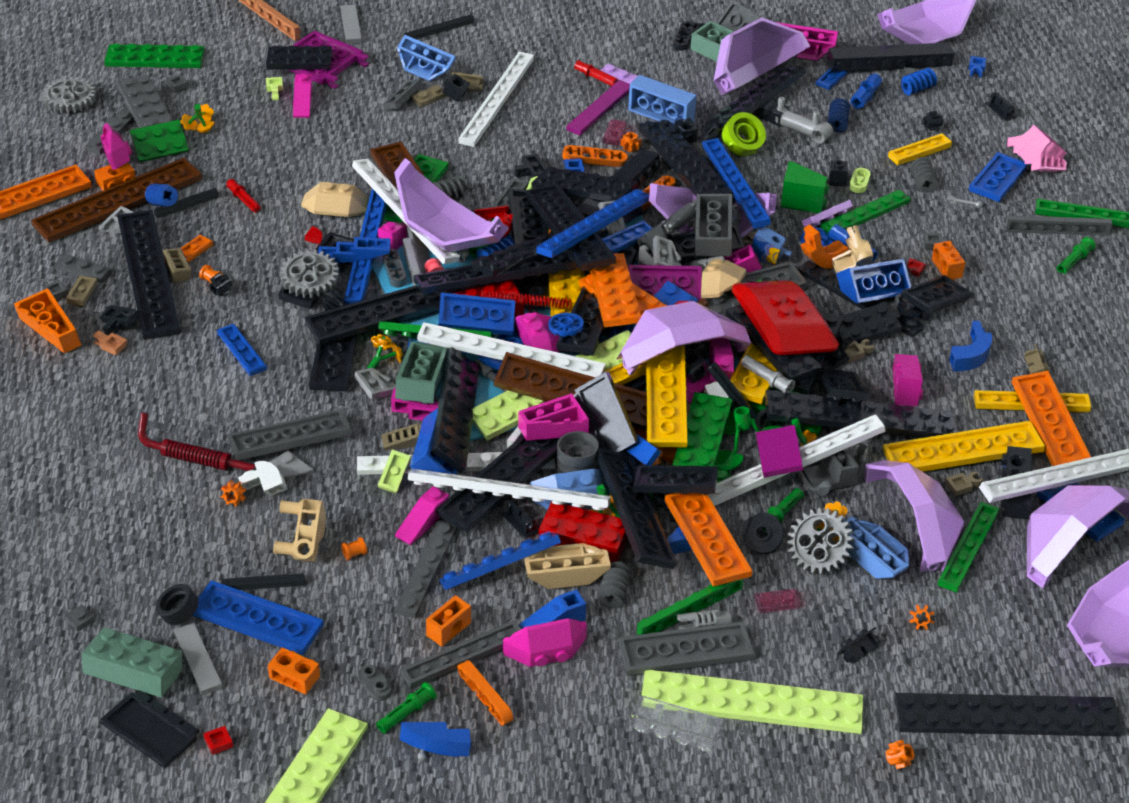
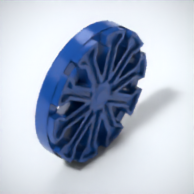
M574 313L556 314L548 321V328L551 333L567 337L566 335H577L584 327L582 317Z

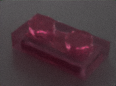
M610 119L603 136V143L619 146L626 129V121Z
M796 589L755 593L754 595L759 614L800 609L801 604Z

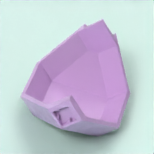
M925 0L896 11L892 7L877 14L883 30L908 44L939 43L962 33L976 0Z
M761 17L721 40L714 82L721 95L727 94L810 47L803 32Z
M404 159L394 172L404 221L409 228L447 252L497 243L509 229L498 216L492 222L486 221L451 199L419 173L407 159Z
M650 183L649 201L667 220L684 205L692 203L693 199L697 200V197L690 188ZM754 193L768 216L772 215L776 209L777 194ZM736 202L733 205H737V209H740L741 221L738 229L743 238L754 228ZM688 224L677 229L680 233L693 232L692 228H688Z
M695 301L645 310L616 360L623 358V366L627 369L630 376L633 375L640 364L677 346L723 337L733 340L739 353L744 352L751 342L745 326Z
M882 460L865 464L863 478L866 482L884 478L895 481L911 503L923 549L920 571L932 572L941 568L943 572L962 535L964 520L940 483L910 463Z
M1068 485L1034 511L1027 524V577L1044 588L1048 585L1053 571L1092 526L1114 509H1117L1129 519V491L1113 486Z
M1129 560L1087 590L1067 624V627L1094 667H1129Z

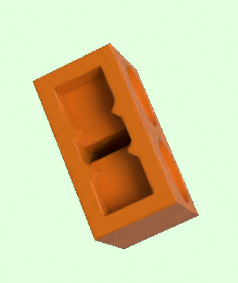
M952 242L935 243L931 259L941 274L948 276L952 280L962 278L965 261Z
M283 647L268 664L270 679L303 694H307L320 677L319 663Z

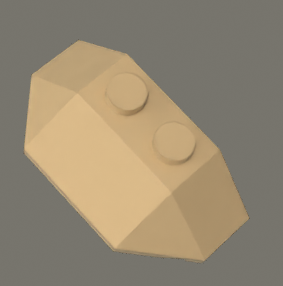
M320 182L305 193L301 206L314 214L352 217L363 213L366 214L369 197L355 185Z
M712 259L702 272L701 299L721 297L724 295L723 292L731 290L734 284L741 283L747 273L746 269L728 260Z
M584 543L552 546L525 558L527 577L547 589L590 585L611 568L607 550H600L595 546Z

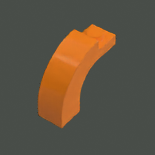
M810 224L804 227V239L806 242L801 244L803 253L818 266L833 269L832 258L849 251L848 247L839 240L822 247L820 232Z

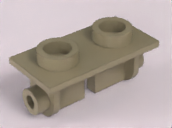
M452 72V75L455 73L471 83L468 88L469 91H482L484 86L483 76Z
M1035 343V349L1027 350L1024 354L1030 374L1049 371L1047 363H1042L1045 360L1042 349L1038 350Z

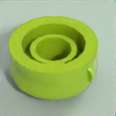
M740 112L733 115L724 125L722 139L727 149L733 154L749 156L756 153L766 139V131L762 122L756 116ZM739 133H741L742 135H744V137L746 138V140H745V139H742V138L740 137Z

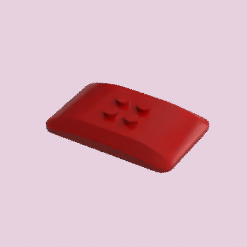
M790 280L736 283L733 285V294L773 353L790 355L837 350L839 344L818 308L797 283Z

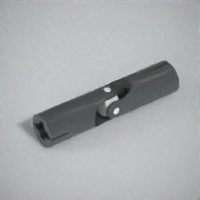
M686 204L673 213L668 220L659 223L650 231L662 227L664 233L667 234L665 235L667 238L674 230L680 229L695 218L696 210L692 205ZM644 235L637 240L638 247L644 244L648 248L647 252L651 250Z

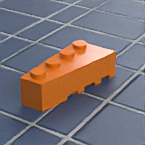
M48 288L14 303L19 318L63 353L81 346L76 329Z

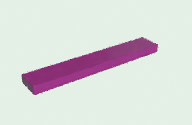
M618 80L566 126V130L577 135L583 134L629 93L630 84Z

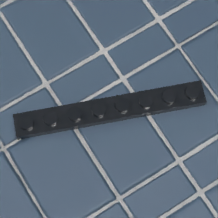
M807 260L797 268L804 277L861 309L885 303L881 300H874L856 304L840 290L837 275L810 260ZM889 305L902 326L901 332L913 338L923 330L924 324L911 317L902 315L899 310Z

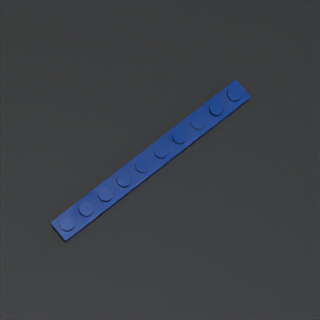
M715 138L703 141V149L725 184L732 191L735 200L752 227L756 229L771 225L770 217L720 140Z
M373 188L360 237L378 238V228L383 224L387 203ZM374 258L353 262L344 297L345 305L364 300Z
M640 189L633 190L538 245L536 253L550 258L555 257L589 237L595 231H599L649 201L650 194L644 193Z

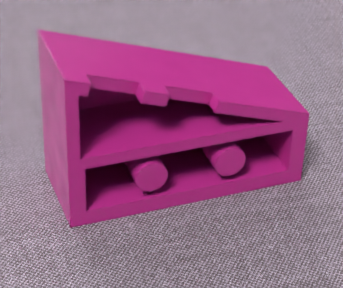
M571 393L518 411V428L526 441L560 438L564 434L573 431L589 433V418Z

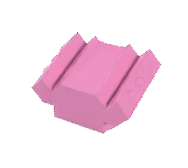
M1035 125L1022 136L1008 138L1007 147H1014L1013 153H1017L1024 159L1025 164L1032 165L1031 170L1046 172L1066 170L1067 162L1063 157L1067 152Z

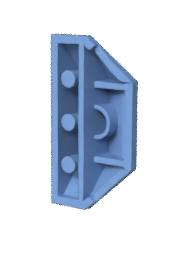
M404 35L397 47L403 69L428 81H433L448 72L456 59L454 55L407 35Z
M599 469L554 474L530 482L534 486L598 494L596 487L604 485L607 495L610 493L603 473ZM544 499L543 502H534L548 510L552 500ZM564 502V504L572 506V503ZM584 505V507H578L586 510L593 509L592 506Z
M852 516L844 521L850 523L847 529L854 531L850 537H853L855 541L849 543L854 547V550H848V553L876 579L891 578L908 569V549L880 525L857 520V518Z

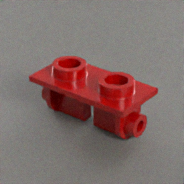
M509 206L476 209L474 213L491 222L496 216L501 218L504 213L509 214Z

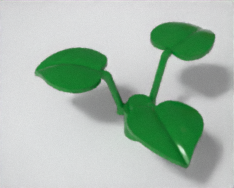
M741 406L734 410V414L729 413L724 434L731 435L735 433L733 452L729 450L718 452L715 462L718 470H732L742 464L743 455L736 454L740 431L749 429L752 424L755 431L760 432L755 424V419L750 417V409L748 407ZM766 426L762 431L781 428L782 426Z

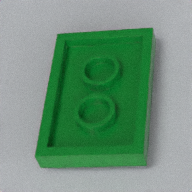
M180 120L130 130L139 162L189 151Z

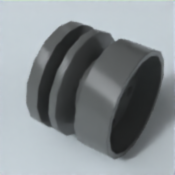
M573 431L561 436L557 441L558 474L598 469L596 458L598 441L596 437L583 431Z

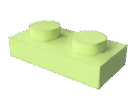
M392 450L378 483V488L397 494L411 456Z

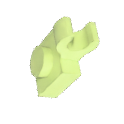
M282 77L266 78L267 92H272V100H279L278 91H283Z

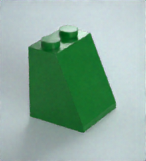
M789 161L783 183L781 208L812 213L822 212L823 208L826 209L828 198H825V195H828L829 185L826 184L827 177L793 161Z

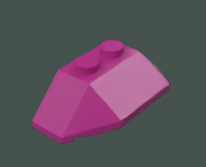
M779 23L803 32L810 47L800 52L796 58L818 61L828 53L829 48H835L838 31Z
M108 123L104 124L103 135L100 138L112 170L131 161L129 155H132L128 141H124L123 137Z
M536 312L517 316L514 319V328L523 344L559 353L560 351L557 350L556 344L560 336L559 334L554 335L548 328V321L551 317Z
M567 618L525 627L515 632L512 636L503 639V654L529 667L544 666L547 663L556 661L564 662L571 659L587 637V624L584 621L580 622Z

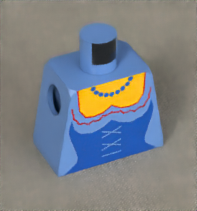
M766 226L758 229L751 247L760 262L775 265L778 258L788 261L792 254V251L783 248L786 240L785 237Z

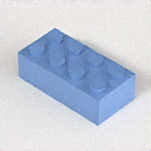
M638 75L630 83L628 110L657 121L669 120L674 126L675 121L691 118L694 122L697 95Z

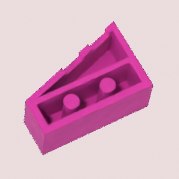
M895 354L893 362L895 405L918 406V401L922 400L923 389H921L923 379L918 356Z

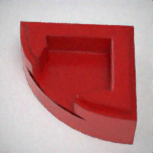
M312 226L305 235V241L320 244L323 241L322 232Z
M909 258L908 270L911 274L918 277L925 269L926 264Z

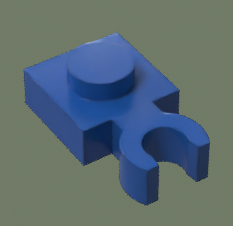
M970 57V76L976 73L979 75V78L982 77V73L985 71L986 58Z

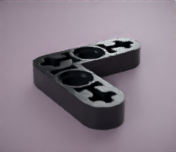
M691 21L682 22L674 39V48L679 51L686 50L691 41L692 33L705 24Z

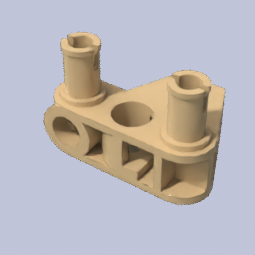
M857 225L853 226V230L852 227L847 229L850 238L845 241L849 251L832 258V265L836 273L850 267L873 263L871 246L867 240L862 239Z
M302 499L299 502L281 500L280 513L297 514L298 521L295 541L293 543L275 541L274 554L292 555L294 560L315 562L319 542L324 536L326 525L324 502L311 499ZM305 546H308L310 551L304 555L301 551Z

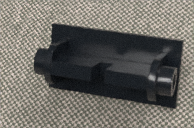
M993 92L990 96L991 101L985 103L1004 120L1018 116L1015 113V107L1008 101H1003L1004 98L999 93Z
M509 501L507 503V511L502 513V516L524 539L539 532L540 527L536 524V521L531 519L518 506L516 501Z
M874 627L869 631L865 628L856 635L857 638L855 640L847 639L840 645L842 649L836 654L843 653L844 660L847 663H853L864 655L861 647L865 653L877 648L881 641L878 636H874L872 633L877 628Z

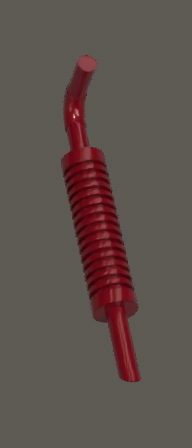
M141 412L138 438L144 446L160 450L161 456L227 471L228 467L246 471L256 467L255 464L232 459L230 453L170 439H164L163 442L153 441L146 434L149 413Z

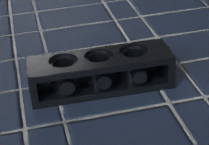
M1007 446L1006 454H1002L1001 465H1004L1005 468L1002 467L1001 478L1031 471L1032 448ZM1031 493L1001 500L1000 508H1004V516L1028 519L1031 508Z

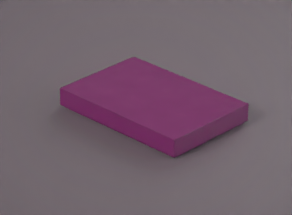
M795 425L756 432L764 478L803 470Z

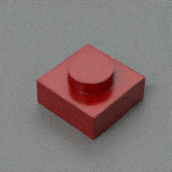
M225 726L203 733L204 740L212 755L233 748L232 739Z

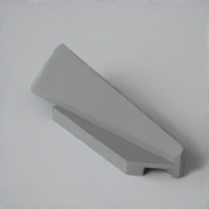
M407 227V238L403 239V253L412 284L415 286L413 275L426 273L424 265L429 260L428 247Z

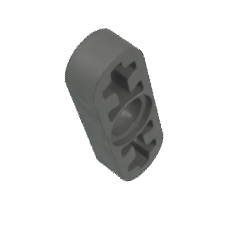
M390 248V253L382 255V261L391 286L403 287L406 284V273L398 251Z

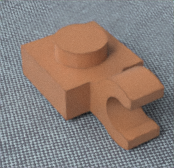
M97 331L93 335V337L97 338L94 344L101 346L102 350L113 355H118L128 345L127 339L114 333L108 336L101 331Z

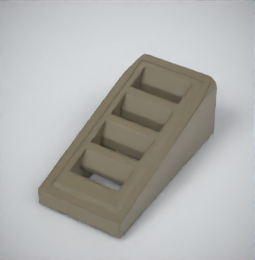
M181 248L164 249L163 254L172 281L183 282L190 280L192 270Z
M420 423L381 434L384 450L416 447L421 429Z

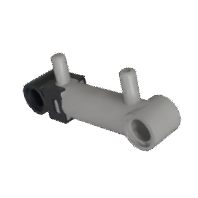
M784 97L778 98V104L773 100H769L757 109L758 118L765 121L770 120V123L778 127L782 125L807 135L818 144H822L833 134V128L828 122L819 123V111L813 112V120L789 111V107L785 105Z

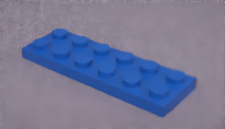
M212 580L198 597L199 605L192 615L275 646L295 651L300 655L305 654L324 626V622L320 618Z

